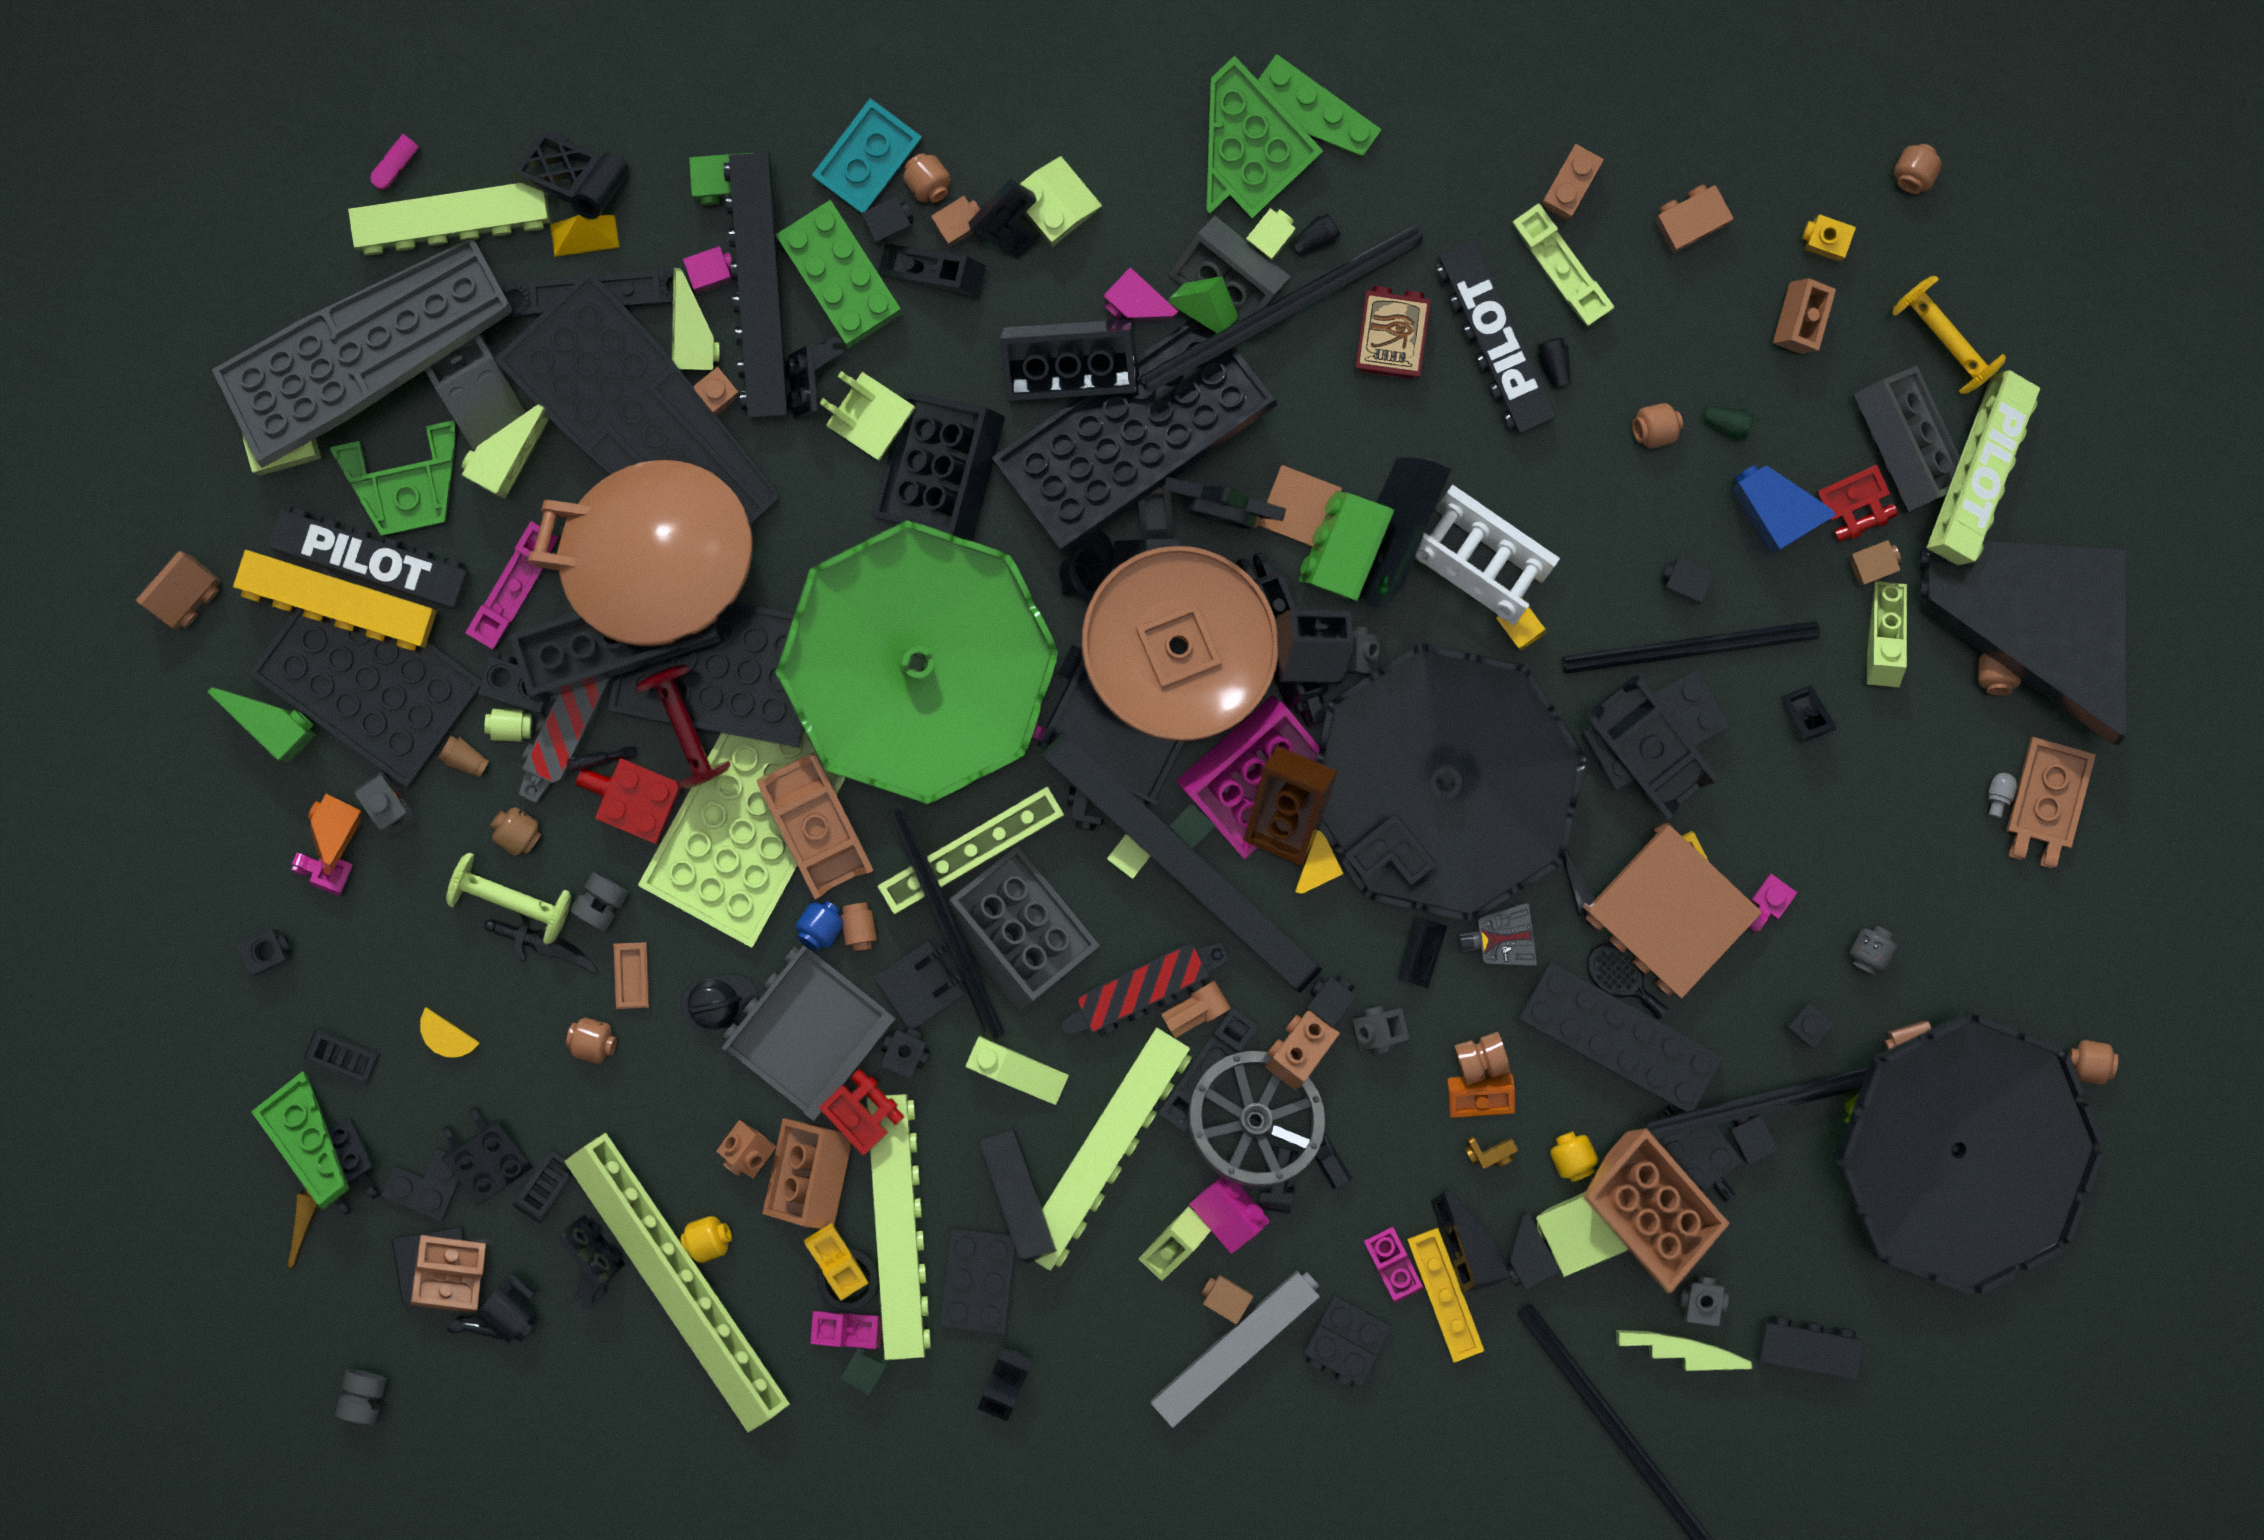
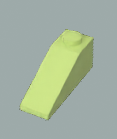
M674 268L672 361L679 369L713 370V362H719V342H714L711 330L683 271L680 268Z
M981 1036L978 1037L965 1066L1054 1105L1057 1104L1069 1076Z

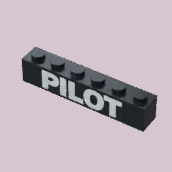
M1475 239L1440 254L1437 258L1439 264L1435 266L1436 272L1442 284L1447 282L1452 291V294L1448 295L1455 313L1460 311L1466 322L1462 324V329L1469 343L1474 341L1479 353L1475 354L1476 360L1482 372L1487 370L1493 381L1489 383V388L1495 401L1501 400L1506 412L1502 413V416L1509 431L1515 429L1517 436L1552 421L1556 416Z
M291 507L290 512L280 509L268 547L423 599L459 609L470 576V572L463 570L464 563L446 557L444 563L432 560L433 553L415 547L413 553L401 549V542L384 537L381 543L370 539L372 533L353 527L352 531L348 532L339 529L340 522L322 517L321 521L317 522L308 519L309 512L295 507Z

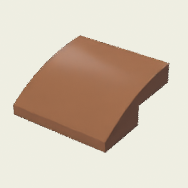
M421 1235L410 1305L476 1313L486 1243Z

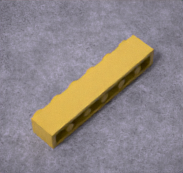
M249 550L244 551L233 587L242 590L241 597L257 602L260 601L261 596L273 600L271 605L273 607L290 612L292 606L304 610L302 616L320 622L323 616L335 619L333 626L348 631H353L354 626L367 629L365 636L383 642L386 635L398 639L396 646L415 651L416 646L426 647L437 613L432 608Z

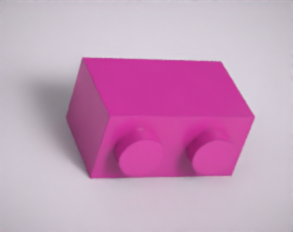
M1222 1176L1205 1188L1189 1204L1231 1254L1256 1236L1270 1221L1265 1216L1261 1207L1255 1204L1243 1190L1241 1184L1234 1183Z

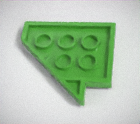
M1234 56L1211 77L1207 211L1211 214L1231 195L1253 219L1324 151L1238 58Z

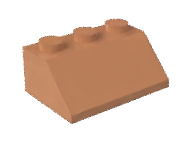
M783 1118L762 1214L805 1227L822 1229L831 1223L834 1225L852 1143L840 1130Z

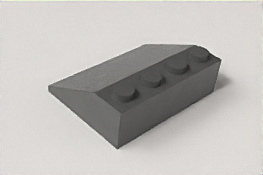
M1018 845L947 901L967 949L1019 1012L1100 946Z

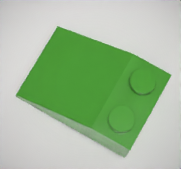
M213 687L208 691L221 706L279 761L290 763L317 735L311 729L314 723L301 711L299 713L296 710H293V712Z

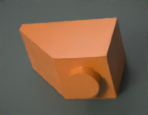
M325 794L321 803L316 801L308 814V819H310V832L323 871L330 876L361 822V810Z

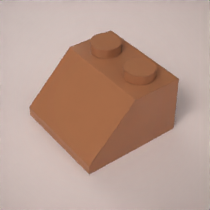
M178 551L136 601L171 628L179 630L183 627L185 629L196 619L198 614L195 611L203 602L208 604L219 592L217 586L221 580L193 556Z

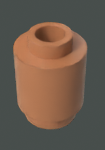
M868 903L843 906V915H840L843 920L842 929L845 946H852L853 952L872 949L871 943L878 940L873 911L869 910Z

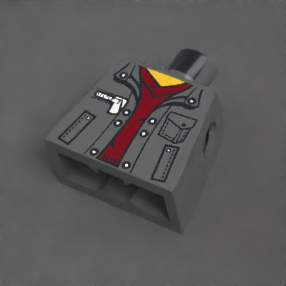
M383 770L359 786L354 792L377 828L392 839L419 821L389 775Z
M1529 903L1476 918L1477 931L1459 933L1461 953L1480 951L1481 962L1484 964L1537 965Z

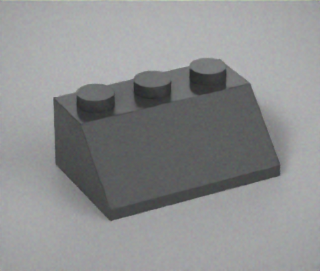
M1216 216L1198 232L1169 274L1180 285L1222 276L1238 314L1236 323L1270 305L1291 277Z

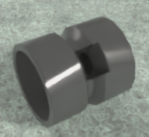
M593 871L584 885L585 895H578L570 911L594 927L606 932L615 917L613 913L614 908H621L629 892L608 878ZM594 898L604 903L601 910L591 905Z
M346 1369L341 1387L345 1391V1395L340 1396L338 1399L335 1416L352 1422L375 1425L380 1410V1405L376 1401L383 1397L387 1378L365 1371Z

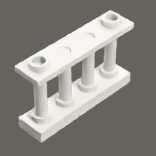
M1452 484L1435 509L1443 516L1430 535L1424 534L1415 558L1497 613L1499 617L1515 625L1529 606L1521 598L1534 578L1543 583L1560 558ZM1453 523L1469 533L1457 554L1440 543ZM1480 541L1497 552L1484 572H1481L1467 562ZM1507 560L1523 570L1511 591L1494 581Z

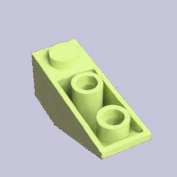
M1875 581L1867 652V684L1900 687L1907 668V584Z

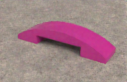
M530 521L516 545V551L485 604L481 605L465 632L493 650L518 615L544 568L534 567L527 562L530 552L534 551L540 525L533 521ZM553 533L547 553H553L559 541V537Z

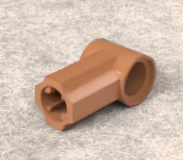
M1214 980L1190 994V998L1169 1008L1161 1015L1174 1038H1177L1205 1021L1207 1023L1230 1010L1231 1007Z

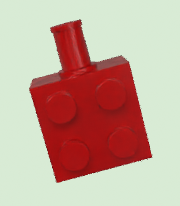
M620 758L615 772L610 778L583 768L580 770L575 786H580L601 796L602 802L595 819L655 844L660 843L682 791L681 788L677 787V781Z

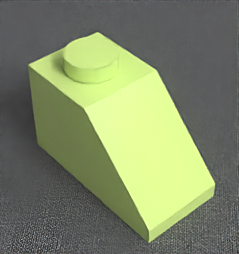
M1188 1206L1139 1257V1260L1163 1281L1198 1247L1211 1230L1198 1214Z

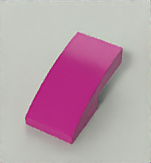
M813 1311L810 1344L881 1349L882 1316Z

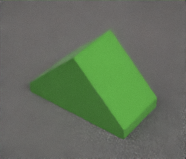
M1222 276L1184 283L1168 301L1169 304L1216 333L1232 326L1238 319V314Z

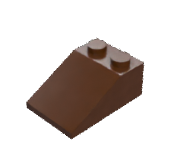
M1278 746L1263 767L1243 841L1303 866L1331 797L1338 771Z

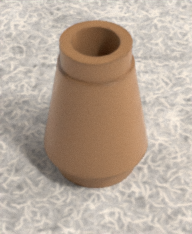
M453 736L449 737L438 756L440 760L444 761L443 765L479 778L489 762L461 737L456 739Z

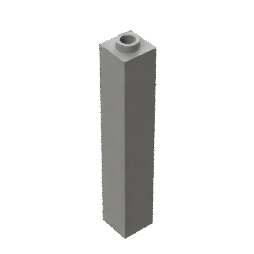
M1296 1270L1244 1316L1237 1325L1235 1324L1152 1398L1151 1404L1173 1428L1320 1297L1315 1291L1319 1287L1318 1283L1308 1272L1301 1275Z

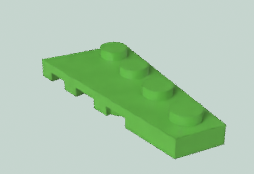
M1277 54L1258 79L1309 136L1322 140L1326 144L1363 157L1382 131L1378 126Z
M302 1071L251 1112L317 1205L324 1209L349 1190L309 1077Z

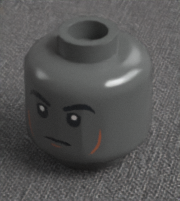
M1877 925L1874 931L1862 929L1850 949V956L1854 960L1852 965L1872 976H1876L1877 972H1887L1898 952L1897 944L1891 940L1894 934Z

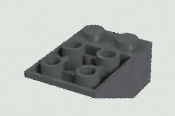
M481 333L425 369L433 386L473 450L526 413L501 366L494 360L495 356Z

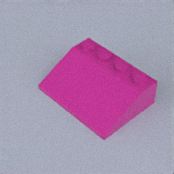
M1274 695L1176 780L1179 786L1243 859H1246L1258 848L1243 840L1263 767L1273 752L1279 746L1315 762L1319 753V745L1289 709Z

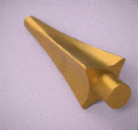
M306 1188L304 1191L301 1190V1193H297L294 1230L287 1263L288 1268L295 1266L301 1245L318 1208L317 1203Z

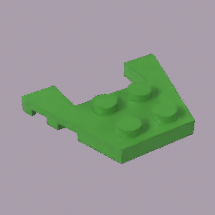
M455 420L426 426L432 460L368 474L360 441L330 447L333 456L338 461L346 478L351 483L381 536L384 537L447 523L457 432Z

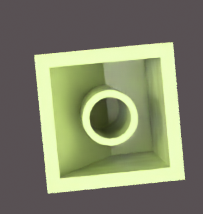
M1587 1190L1546 1209L1536 1217L1538 1231L1541 1237L1547 1240L1552 1250L1551 1255L1564 1277L1629 1250L1583 1198Z

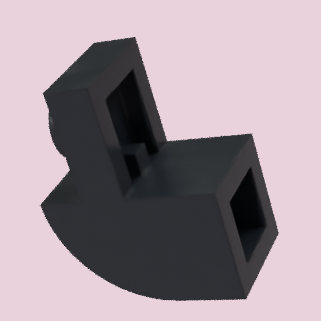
M1002 1348L977 1409L1008 1421L1033 1360L1026 1358L1021 1352Z

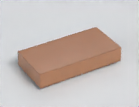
M647 942L614 944L616 1009L650 1008Z

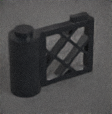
M542 131L514 169L512 179L572 204L574 210L584 218L596 219L628 176L629 167L624 158L618 154L605 153L600 156L569 143L568 138L553 131H550L549 134ZM545 144L557 149L558 153L543 156L541 148ZM580 159L587 162V165L572 169L569 161ZM562 162L566 169L550 173L547 165ZM541 166L544 174L533 176L525 171L527 168ZM570 178L572 186L569 190L557 186L554 181Z

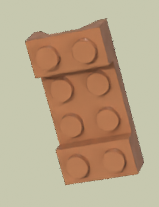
M815 751L757 779V785L814 899L821 897L832 887L855 876L874 871Z

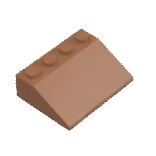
M1647 1129L1627 1131L1606 1155L1583 1197L1667 1293H1671L1730 1224Z

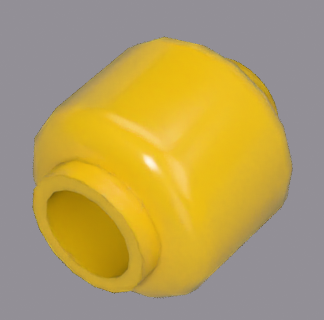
M1571 1131L1556 1138L1557 1145L1550 1150V1156L1560 1177L1570 1178L1571 1182H1574L1595 1172L1593 1167L1597 1165L1598 1157L1588 1136H1575L1574 1131Z
M708 1216L688 1223L684 1233L681 1235L682 1246L690 1258H693L698 1263H704L724 1256L728 1251V1242L732 1241L729 1226L726 1223L722 1224L715 1216Z

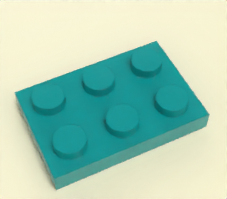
M870 98L814 171L812 177L861 214L871 208L921 142L922 136Z

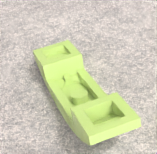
M1540 203L1512 222L1545 274L1587 327L1615 308L1598 283L1591 279L1559 235L1558 228Z

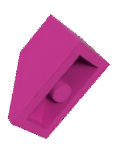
M1131 267L1104 295V301L1107 303L1104 308L1117 320L1123 317L1124 319H1133V322L1174 320L1178 316V311Z

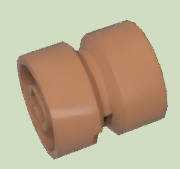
M1498 1032L1480 1037V1041L1477 1044L1469 1040L1454 1045L1466 1086L1484 1081L1486 1074L1494 1078L1511 1072Z

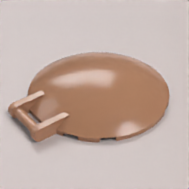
M654 460L634 464L614 472L596 484L578 504L544 500L541 512L544 514L534 551L530 552L527 562L534 567L558 570L564 592L572 607L597 632L619 642L632 645H661L672 643L674 639L691 632L693 634L698 633L717 620L716 616L728 603H733L742 589L750 568L753 545L752 532L744 511L745 509L738 497L716 475L690 463ZM556 517L565 518L566 522L557 554L547 553Z

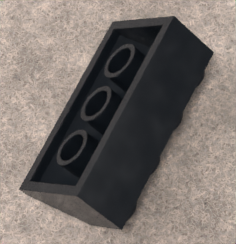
M1133 319L1003 328L1000 344L1006 401L1136 392V349Z

